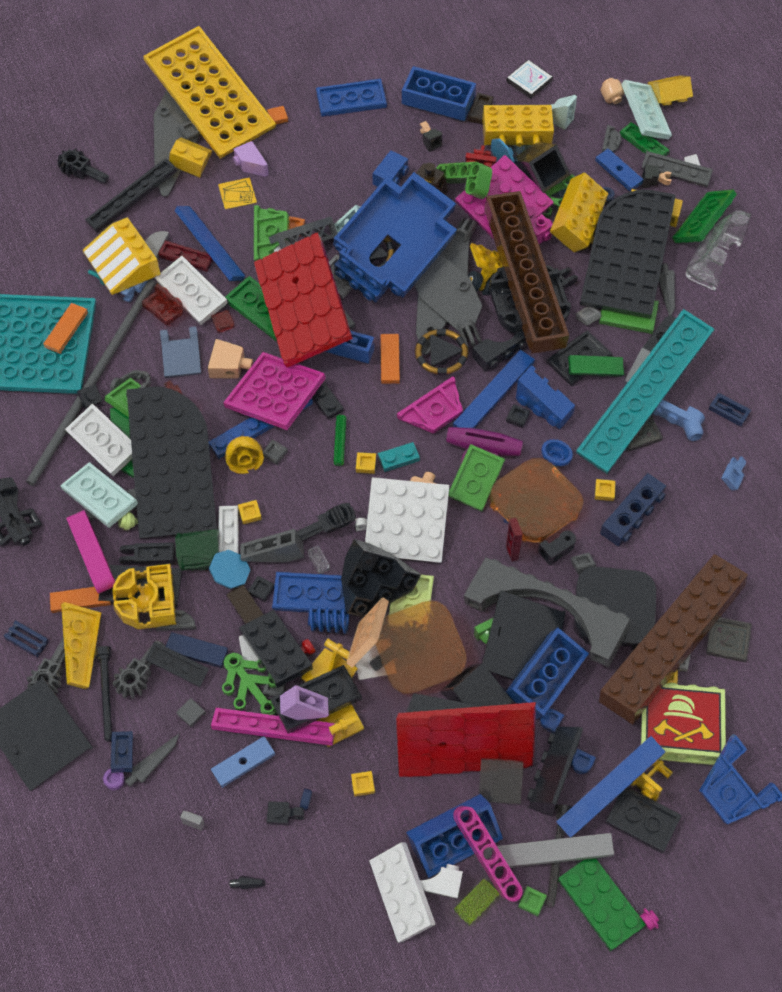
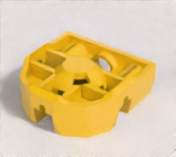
M170 564L148 566L141 573L131 568L118 576L113 585V607L123 623L136 629L176 625L173 576ZM147 578L148 584H145V586L137 585V579ZM159 588H164L165 601H159ZM139 591L141 595L136 599L133 596ZM118 598H129V600L118 601ZM139 612H149L150 622H147V624L140 623Z

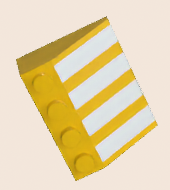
M128 217L112 223L83 249V253L111 295L161 275L157 258Z

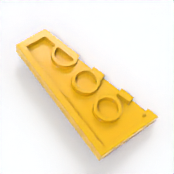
M63 602L61 609L67 685L87 689L90 685L101 612Z

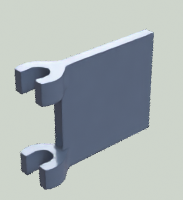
M196 326L189 327L190 339L169 341L168 330H160L165 378L201 374Z

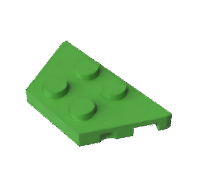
M254 205V261L274 253V250L279 246L278 242L271 244L268 237L289 230L288 212L276 211L272 208L266 210L258 205Z

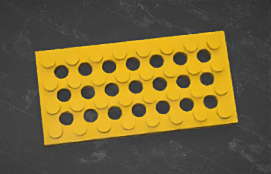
M200 26L143 56L146 64L220 159L233 152L234 148L251 142L276 127L274 120ZM197 45L199 46V48L194 50L191 48V46ZM181 52L184 53L185 56L178 57L176 54ZM205 57V58H208L209 60L206 61V62H203V61L200 60V58ZM168 60L172 63L169 65L163 64V61ZM193 65L195 68L188 69L186 68V66ZM211 69L217 70L218 73L212 74L209 71ZM174 72H177L181 75L179 77H174L172 74ZM202 77L204 78V81L199 82L196 80V78ZM223 81L227 82L228 85L221 86L219 83ZM186 84L189 85L190 88L183 89L182 86ZM211 89L214 93L207 94L205 91ZM236 94L237 98L232 99L229 95ZM198 97L200 100L198 102H194L191 100V98ZM217 101L222 102L223 105H222V106H216V105H215V102H217ZM245 106L247 110L241 111L238 107ZM206 109L210 112L208 114L201 113V110ZM231 114L233 118L227 119L224 115ZM253 118V119H255L257 122H256V123H250V122H248V119ZM218 122L219 126L213 127L210 123ZM240 126L243 130L236 131L234 127ZM227 134L229 138L222 139L220 135Z

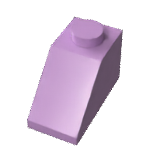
M252 141L234 148L233 161L243 172L264 177L269 175L268 165Z
M295 685L280 696V712L282 715L295 720L325 718L329 716L328 698Z

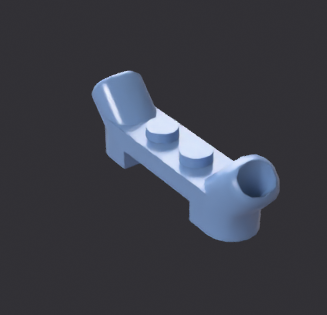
M662 400L652 413L684 428L686 437L690 441L699 440L704 434L701 424L705 420V416L702 412L691 406L685 411Z

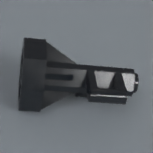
M12 477L0 479V518L2 520L0 522V547H4L11 540L14 541L16 546H25L34 537L31 530L42 526L34 509L19 511L17 507L19 490ZM29 516L32 523L27 524L23 517ZM4 527L9 532L5 538L1 532Z

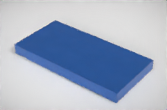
M381 79L316 88L321 117L387 108Z
M276 572L272 609L275 611L309 612L311 606L313 612H316L317 608L320 607L321 612L324 613L325 608L328 607L329 613H332L333 608H336L339 614L341 609L344 608L345 614H348L345 610L341 582L342 576Z

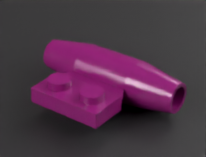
M449 427L446 438L447 443L466 449L462 455L461 464L470 444L497 456H520L523 441L505 434L476 428Z

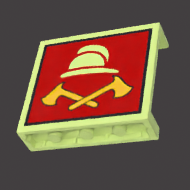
M676 683L665 684L641 714V744L652 736L666 751L658 760L714 765L726 745L725 689H718L717 687L705 688L698 687L697 685L684 686Z

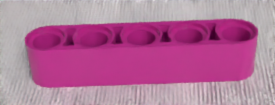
M85 510L67 517L66 519L97 593L100 594L113 588L115 579Z
M457 807L453 813L454 821L498 893L506 900H519L522 896V887L479 816L471 807ZM464 810L469 812V819L466 822H463L460 818ZM475 829H479L481 836L478 840L474 841L472 832ZM490 847L492 855L490 858L485 859L483 852L486 848ZM501 866L503 868V874L501 877L497 878L495 876V870L497 867ZM513 885L515 888L514 894L508 896L506 893L507 887Z

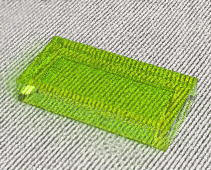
M483 879L454 908V911L470 926L500 893Z

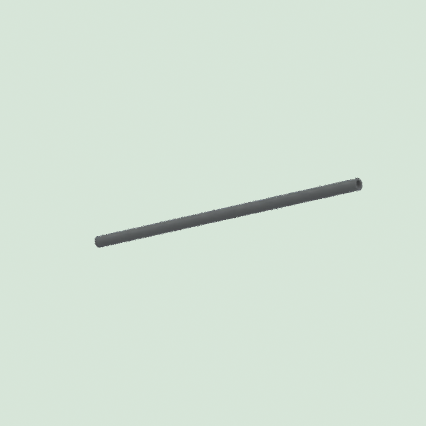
M149 279L83 388L96 385L156 286L154 280ZM77 396L27 478V484L35 486L67 433L65 429L74 421L83 404L79 396Z

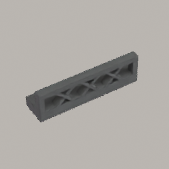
M330 216L279 232L268 238L271 244L278 242L280 248L283 249L286 247L284 240L288 239L294 244L298 242L299 235L305 238L310 237L312 231L319 233L322 242L333 239L338 233ZM326 226H329L332 235L324 232Z

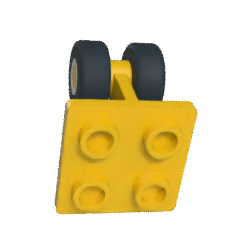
M471 243L470 248L476 265L482 268L481 273L472 271L468 274V277L471 279L476 292L481 290L483 295H490V276L493 273L495 274L498 268L503 267L499 254L495 250L486 249L483 245Z

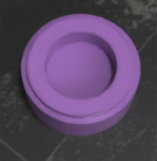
M110 768L105 772L103 781L108 789L118 790L124 785L125 776L123 772L111 773Z

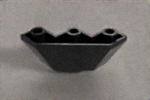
M354 539L345 556L341 577L345 610L348 614L364 617L381 598L384 597L389 601L388 604L411 593L421 574L393 554L370 543Z

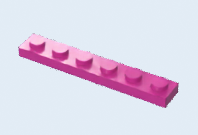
M216 708L211 728L212 730L333 746L335 734L332 735L328 727L336 723L315 721L288 734L278 716Z

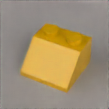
M678 75L648 82V85H651L658 103H662V106L671 105L672 101L675 100L677 102L688 101L687 98L693 97L690 76Z
M181 137L174 143L170 151L169 161L176 168L201 177L213 150Z

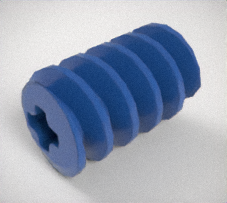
M310 606L308 627H311L312 632H315L318 626L320 632H323L326 627L327 632L331 633L334 627L336 633H339L342 628L343 633L347 634L350 614H345L344 608L338 614L336 608H333L332 613H329V609L326 607L324 613H322L320 607L317 608L316 612H313V608Z

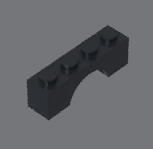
M524 331L516 332L510 340L505 342L485 339L473 347L472 358L485 372L489 369H495L501 361L510 359L516 351L524 350L528 344Z

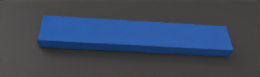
M177 206L174 210L229 281H243L245 278L244 273L190 206Z
M519 350L453 422V427L476 428L516 384L518 379L534 364L535 359Z
M650 736L556 822L570 838L573 837L661 758L666 751Z

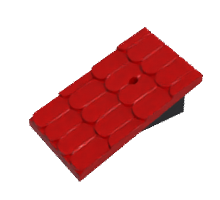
M318 232L254 262L280 354L287 368L353 339L323 242Z
M414 693L406 713H398L396 718L399 777L459 774L463 771H499V769L528 768L533 766L536 702L477 706Z

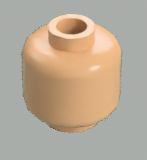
M609 78L602 83L600 91L605 101L609 104L620 103L625 95L621 82L618 79Z

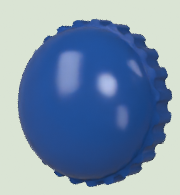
M550 439L542 445V455L550 465L561 467L571 462L573 451L565 442L558 439Z

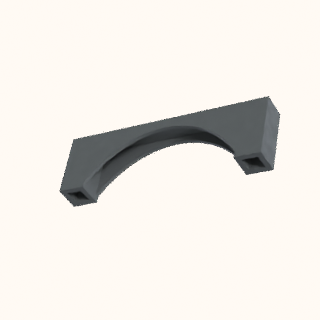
M485 557L464 594L465 604L482 612L486 607L497 603L501 590L519 597L545 599L563 607L578 620L586 632L591 645V660L610 667L630 629V619L625 614L615 613L601 604L596 605L586 597L575 596L567 589L561 590L548 581L543 582L532 574L526 575L521 573L517 568L513 566L507 567L496 559L491 560Z

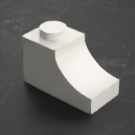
M447 864L446 868L441 867L440 873L428 880H420L423 891L458 899L463 872L459 871L458 866Z

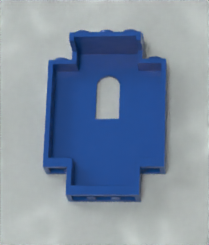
M415 172L412 173L401 187L386 177L334 237L333 245L339 252V260L334 264L335 274L340 279L348 281L353 289L360 290L369 301L373 300L376 303L388 288H391L390 290L393 294L404 298L455 237L457 229L446 220L453 213L456 203ZM388 235L401 246L385 265L376 267L371 264L369 257Z

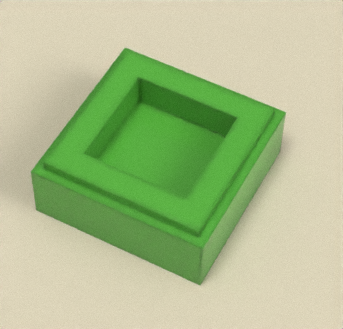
M527 886L518 907L538 917L547 895Z

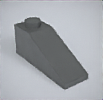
M295 529L240 544L242 561L286 563L304 558V544Z

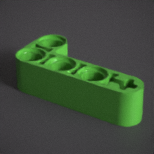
M479 162L439 164L436 169L444 172L447 183H466L465 191L467 194L479 199H484L488 195L492 177V169Z

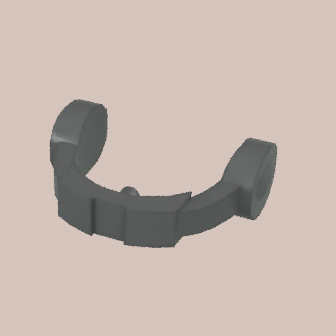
M133 370L121 378H114L110 385L111 391H113L129 378H137L138 380L142 378L146 382H143L140 388L151 387V378L146 371Z

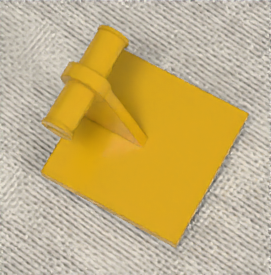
M328 638L324 646L333 652L324 648L312 663L313 670L305 673L301 680L307 682L342 665L346 667L352 678L358 668L355 666L353 668L350 667L347 661L343 659H348L349 651L344 649L342 644H336Z
M352 704L325 718L317 720L336 723L328 727L332 735L335 734L333 745L364 730V726Z
M657 760L652 765L654 768L647 775L643 773L631 786L636 785L642 790V795L657 801L662 788L651 777L659 771L668 779L673 771L664 765V761Z

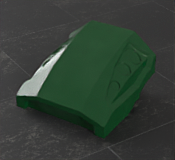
M211 529L183 534L177 533L175 537L176 557L179 568L182 571L209 569L214 555L219 553V530Z

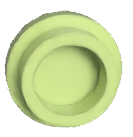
M131 512L126 513L118 520V527L126 531L138 524V519Z

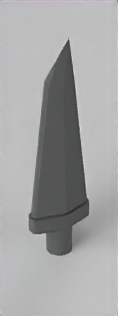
M663 263L659 284L668 315L671 316L675 310V271L669 270L668 264Z
M179 734L132 768V772H130L131 776L125 780V783L129 787L137 781L143 783L176 746Z

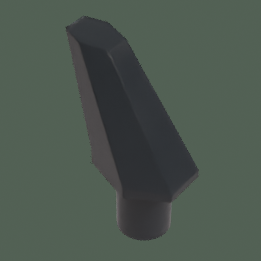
M243 875L239 879L230 880V888L248 889L265 886L264 879Z

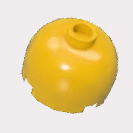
M240 436L231 440L225 451L226 463L229 469L235 473L247 474L249 473L247 470H257L263 464L262 448L254 438L249 436Z

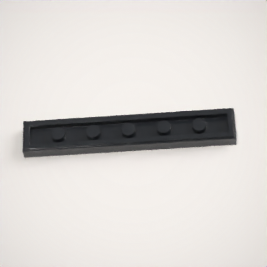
M167 158L163 159L86 218L87 224L98 233L175 174L177 168Z

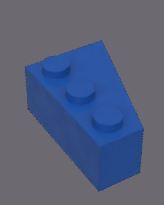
M531 365L518 379L516 400L522 406L531 409L535 415L547 420L551 426L561 429L573 416L575 405L558 389L556 391L547 384L549 380L538 376L534 372L536 368Z

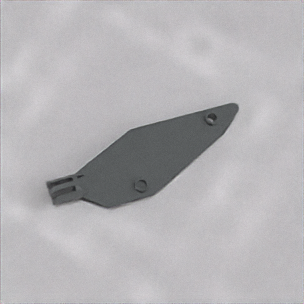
M197 77L196 80L202 82L204 78ZM185 84L182 88L189 89L190 86ZM168 91L165 92L154 113V166L165 158L169 160L170 151L176 140L181 137L184 138L178 131V126L190 121ZM198 97L191 98V100L194 102H198L200 100ZM199 137L190 141L196 143ZM177 168L175 174L158 186L162 196L166 197L169 195L181 172L180 169Z
M462 217L456 228L455 237L441 254L468 276L469 240L476 230L478 222H472L471 219ZM418 294L416 335L419 340L421 336L429 331L443 329L447 321L420 299ZM430 339L422 347L423 355H427L431 351Z
M440 254L415 283V287L420 299L459 332V335L463 338L465 345L469 349L465 336H468L472 347L476 346L472 333L475 334L478 343L482 342L475 326L482 305L471 279Z

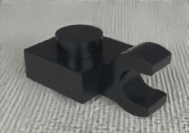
M268 801L267 824L289 825V819L304 820L302 807L290 808L289 802Z

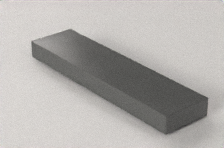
M649 151L646 152L642 164V169H644L645 164L659 166V174L668 171L671 172L670 177L708 187L713 172L711 168Z

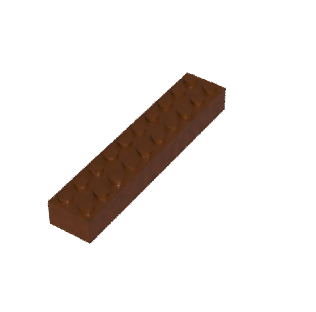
M521 191L486 196L484 210L502 266L508 278V285L516 310H518L523 324L522 328L530 353L534 354L566 348L569 333Z
M714 554L600 691L599 703L633 725L743 590L748 574Z

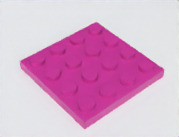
M506 155L490 167L492 169V177L487 196L521 191L530 220L535 217L537 218L553 205L554 202ZM464 190L455 198V202L493 238L484 210L486 197L479 199L467 194Z
M262 352L223 403L225 408L288 430L326 379L325 373L299 364L287 368L282 358Z

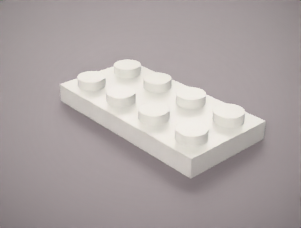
M183 256L162 271L161 275L155 277L156 281L200 325L228 303L227 299Z
M93 404L65 429L112 476L118 473L132 459L131 440Z
M401 842L369 860L397 942H404L436 925L406 842Z

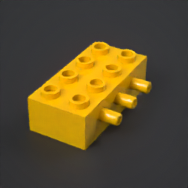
M484 105L482 117L484 145H491L493 139H501L506 145H516L518 147L534 145L537 142L552 144L554 127L551 105Z
M585 172L570 179L550 232L573 252L588 247L589 243L593 244V233L596 230L598 218L603 211L608 192Z

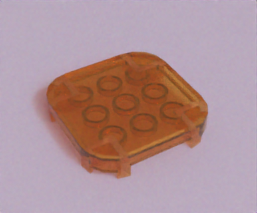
M532 458L500 478L493 485L490 494V506L493 511L498 510L508 522L511 518H517L523 533L522 541L526 542L527 540L541 543L544 540L547 541L549 536L570 521H575L579 517L583 506V497L579 490L551 462L542 458Z
M425 601L384 617L379 639L375 646L392 688L403 694H414L453 679L462 672L466 665V652L446 606L437 601Z

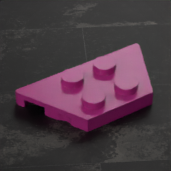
M452 376L398 412L397 418L433 434L463 413L455 378Z

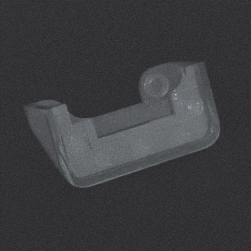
M736 210L717 222L708 232L706 238L700 243L686 269L687 278L715 291L719 285V278L727 259V253L719 247L722 246L729 249L732 244L741 246L752 214Z

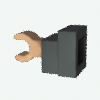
M426 121L420 123L423 143L430 152L441 147L442 133L440 130H436V128L431 130Z
M645 164L642 172V178L644 179L642 188H649L650 185L656 186L657 181L664 185H670L672 180L667 178H670L671 172L667 171L659 174V166Z

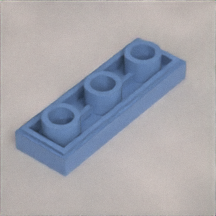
M263 736L211 768V772L221 788L273 757L275 752ZM246 761V764L241 765L240 762Z

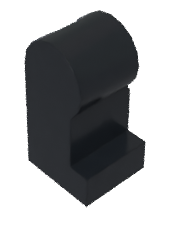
M563 531L559 538L551 543H548L546 540L539 543L538 553L550 566L574 549L576 536L571 531Z

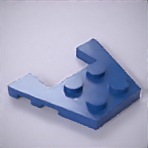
M734 734L728 739L699 790L726 824L748 816L751 812L760 808L764 809L776 801H782V793L771 782L755 795L733 767L732 763L747 750L740 739Z

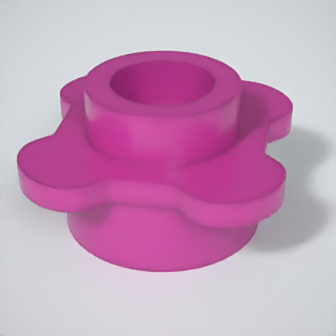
M644 908V913L640 915V918L649 930H652L654 927L658 929V917L652 910L648 912Z

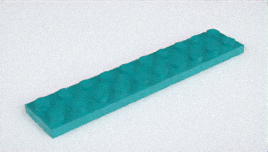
M683 309L576 450V453L608 474L712 335L714 328Z

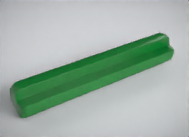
M345 415L336 416L333 460L335 466H343Z

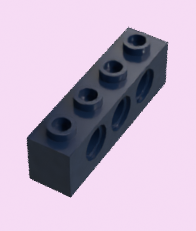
M647 473L604 522L600 534L618 547L623 542L627 543L632 536L631 532L634 529L638 530L644 521L642 519L645 516L649 517L657 502L660 504L666 496L664 493L666 485ZM621 522L626 523L627 526H623V525H621L620 523H621Z

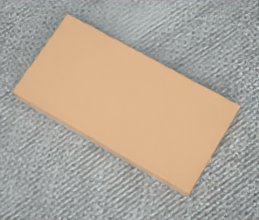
M384 597L358 623L347 659V664L352 668L379 639L389 603Z

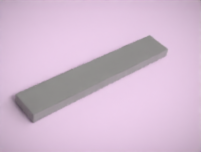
M611 833L497 846L510 868L614 856ZM490 847L484 850V858L488 859L492 855Z

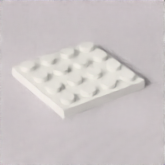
M372 477L365 542L393 554L398 559L442 563L449 485Z

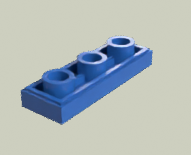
M610 149L596 156L595 161L630 192L632 189L643 184L644 179Z

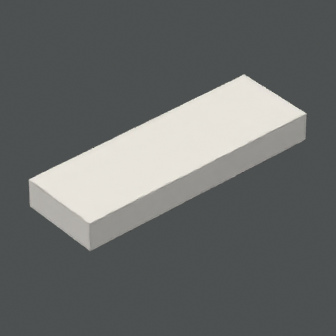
M238 505L219 506V552L231 550L239 554Z

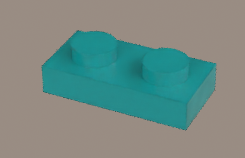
M414 442L378 453V458L384 472L420 461Z

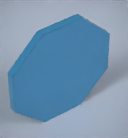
M501 139L492 140L491 151L493 156L497 157L496 162L506 155L514 163L512 148H509Z
M231 550L216 553L209 567L214 581L229 589L244 585L250 572L247 562L241 560V555Z

